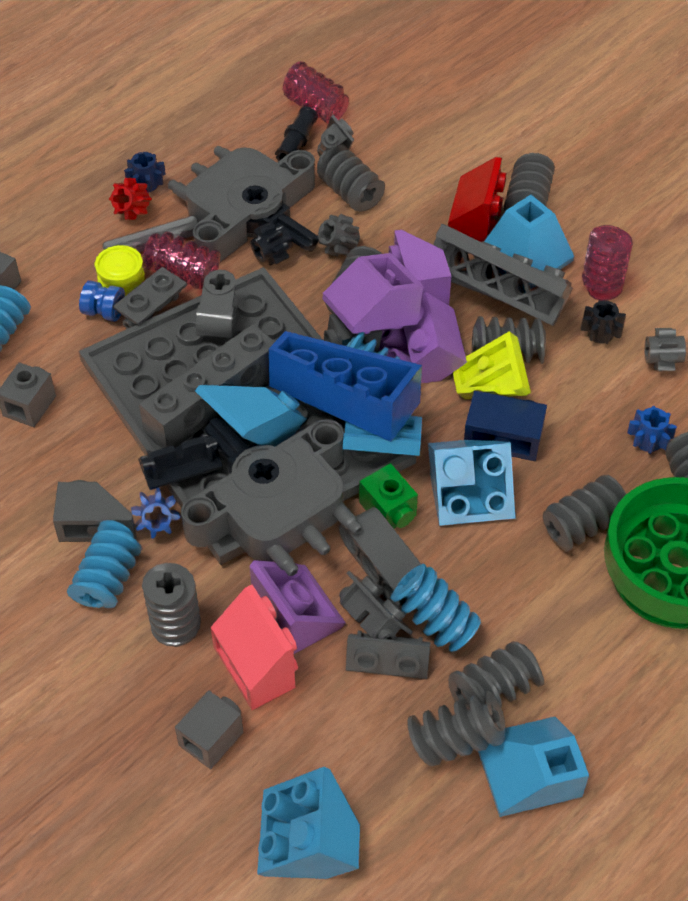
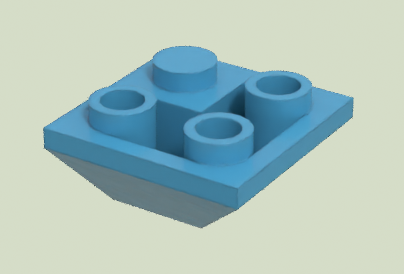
M532 195L507 209L484 241L501 248L500 252L510 257L515 253L533 260L531 267L544 271L546 265L561 270L574 261V254L555 213ZM498 267L499 273L502 275L506 274L505 270ZM529 283L531 289L536 286ZM523 284V292L526 293V290H525V287H524V284Z
M458 440L428 443L431 485L440 526L516 518L510 442Z
M556 717L505 728V740L502 745L492 746L489 744L486 750L478 751L499 817L583 797L589 778L588 770L575 736Z
M321 767L263 790L260 842L258 846V875L264 877L328 879L359 869L360 824L330 769Z

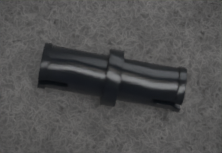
M304 106L300 108L293 124L287 126L284 132L285 138L275 152L278 161L289 153L300 150L301 147L307 144L309 132L318 119L317 112L311 107Z

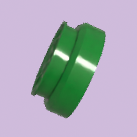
M685 477L655 479L639 485L627 493L613 511L604 544V559L608 573L618 594L627 606L636 614L652 623L675 629H688V478Z

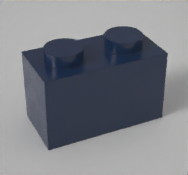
M474 390L465 424L464 440L510 442L512 457L536 462L547 404Z

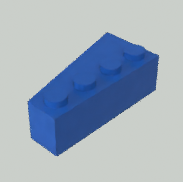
M287 331L269 348L270 387L279 391L284 390L300 401L392 442L420 404L422 365Z

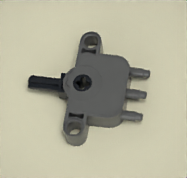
M217 146L214 149V154L220 160L209 168L199 163H193L191 171L197 177L187 186L176 180H170L168 183V188L187 202L188 216H195L198 221L193 229L195 255L197 260L204 265H216L222 262L248 241L247 237H257L253 231L254 229L270 222H274L275 227L279 225L284 226L289 232L292 242L306 251H313L319 242L318 235L290 218V207L310 193L315 187V159L308 151H293L279 162H275L253 148L243 147L230 151Z
M221 418L211 419L205 427V433L208 436H215L218 448L228 458L230 474L191 497L183 504L181 517L184 536L192 546L207 547L230 533L243 550L254 560L274 561L288 576H294L298 572V566L288 554L308 542L321 555L328 554L331 547L321 532L334 525L337 521L353 535H357L362 531V525L357 521V517L343 503V481L334 470L344 458L343 428L336 421L330 419L317 421L276 447L270 445L259 446L256 443L248 447Z

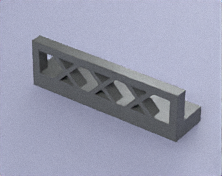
M441 224L436 234V237L441 239L438 248L444 250V254L449 244L460 248L465 262L449 267L451 276L552 326L555 325L573 287L451 227ZM468 253H470V254H472V255H474V256H476V257H478V258L473 259V260H470V259H469V256H468ZM486 261L491 264L495 278L481 283L475 279L472 266ZM498 267L509 273L500 276ZM466 268L469 276L459 272V270ZM517 276L522 279L526 293L511 298L506 295L502 281ZM497 283L499 291L489 286ZM529 283L536 285L540 288L531 291ZM546 291L558 296L549 316L537 310L533 296ZM528 298L530 306L520 301Z

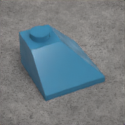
M199 385L195 390L243 438L261 446L270 445L276 447L292 437L306 420L297 410L300 405L299 402L284 390L277 394L266 387Z

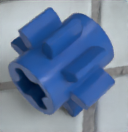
M655 406L644 411L636 410L634 420L630 421L627 434L635 435L633 446H638L641 450L648 453L657 451L660 448L666 450L670 439H674L677 429L676 425L668 424L671 414Z
M156 488L154 495L150 496L140 492L141 506L131 507L133 515L141 516V519L135 524L136 530L139 531L146 527L150 530L151 538L153 539L156 537L157 532L162 530L171 534V520L180 519L178 511L170 510V507L176 503L174 495L165 499L161 496L160 488ZM154 506H159L162 513L158 514L156 520L150 519L149 513L153 512Z

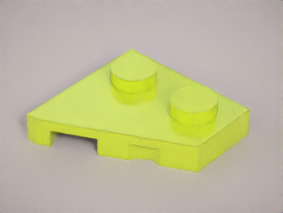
M510 331L466 356L467 363L453 372L457 394L464 399H472L474 390L506 397L525 396L531 393L518 337Z

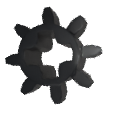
M270 222L253 230L257 237L250 241V245L255 257L263 263L268 260L271 266L273 264L277 265L289 258L286 250L292 248L293 243L289 232L284 226L279 225L275 227L274 222Z
M598 300L593 305V308L590 306L585 307L580 329L581 331H588L590 341L608 344L613 337L621 338L626 314L619 313L616 303Z

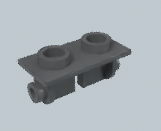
M334 115L330 117L317 148L319 156L326 149H335L341 143L348 150L351 149L354 142L352 137L354 133L345 120L340 119L338 121Z
M161 267L116 303L113 309L125 316L123 325L126 329L135 325L139 326L142 322L152 318L154 312H159L171 301H176L179 298V293L187 286V283Z
M350 571L346 573L354 582L341 590L339 594L340 604L357 622L360 623L365 618L360 626L371 638L395 640V634L400 629H403L410 635L413 633L402 620L406 614L391 599L388 598L384 601L380 597L384 590L373 579L366 575L361 580Z
M358 630L357 634H349L347 638L346 671L427 679L431 642L423 641V637H419V639L396 637L395 640L371 638L367 633H362V631Z

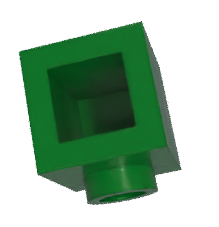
M391 463L359 481V503L365 510L372 507L377 508L393 529L407 526L417 516L418 494Z

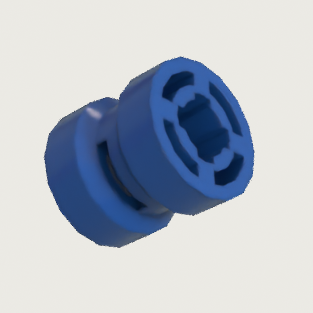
M88 280L80 294V312L89 316L100 314L104 319L115 322L120 318L121 313L113 309V306L125 297V290L117 286L106 288L100 282Z

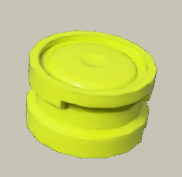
M123 245L108 247L96 257L94 265L97 280L103 287H121L125 290L126 296L146 280L141 254L132 247Z

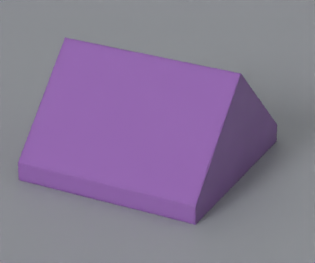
M254 560L249 566L251 585L253 584L260 597L266 595L275 609L277 615L275 620L281 629L287 627L291 632L297 645V650L293 651L294 654L340 630L346 624L306 565L296 564L298 572L294 576H288L275 562Z

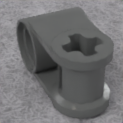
M215 270L210 272L204 279L201 301L196 313V334L198 336L234 338L238 298L235 294V277L229 271Z

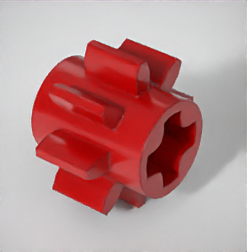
M125 178L124 184H113L114 190L109 200L115 208L114 214H124L125 220H136L137 214L147 215L146 208L149 206L152 198L146 190V183H137L136 178Z

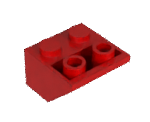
M494 157L460 176L448 220V227L481 243L486 240L498 223V220H494V216L500 217L504 197L498 196V192H504L507 173L501 172L502 158Z

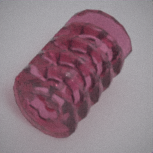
M298 61L293 64L285 76L282 88L285 97L301 107H311L317 112L318 118H321L325 123H329L332 115L339 120L347 110L349 97L347 94H344V87L340 84H335L331 78H326L323 73L317 72L313 67H308L305 62Z
M601 225L590 232L581 279L587 287L589 295L596 300H612L623 291L633 241L632 237L619 227Z
M166 231L161 237L158 233H154L149 237L143 252V265L146 269L157 271L163 267L185 281L187 285L191 284L195 289H203L205 277L210 272L219 270L221 254L218 250H213L209 254V249L205 245H201L197 249L195 241H189L185 244L184 237L177 236L174 239L173 233Z

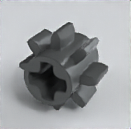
M340 214L339 217L330 215L329 219L321 224L318 238L320 240L319 244L326 245V254L336 257L339 254L347 256L350 250L357 247L360 233L359 227L352 225V217Z
M655 328V336H647L645 339L644 354L646 363H654V370L675 371V363H683L685 361L686 341L684 336H676V329Z

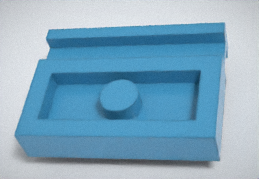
M410 416L392 442L346 422L343 449L420 456L422 417Z

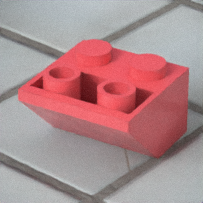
M253 584L245 587L211 626L213 647L251 710L296 688L295 671L298 670L293 652L297 650L294 637L287 627L282 629L279 627L275 620L277 615L271 601L266 595L260 597Z

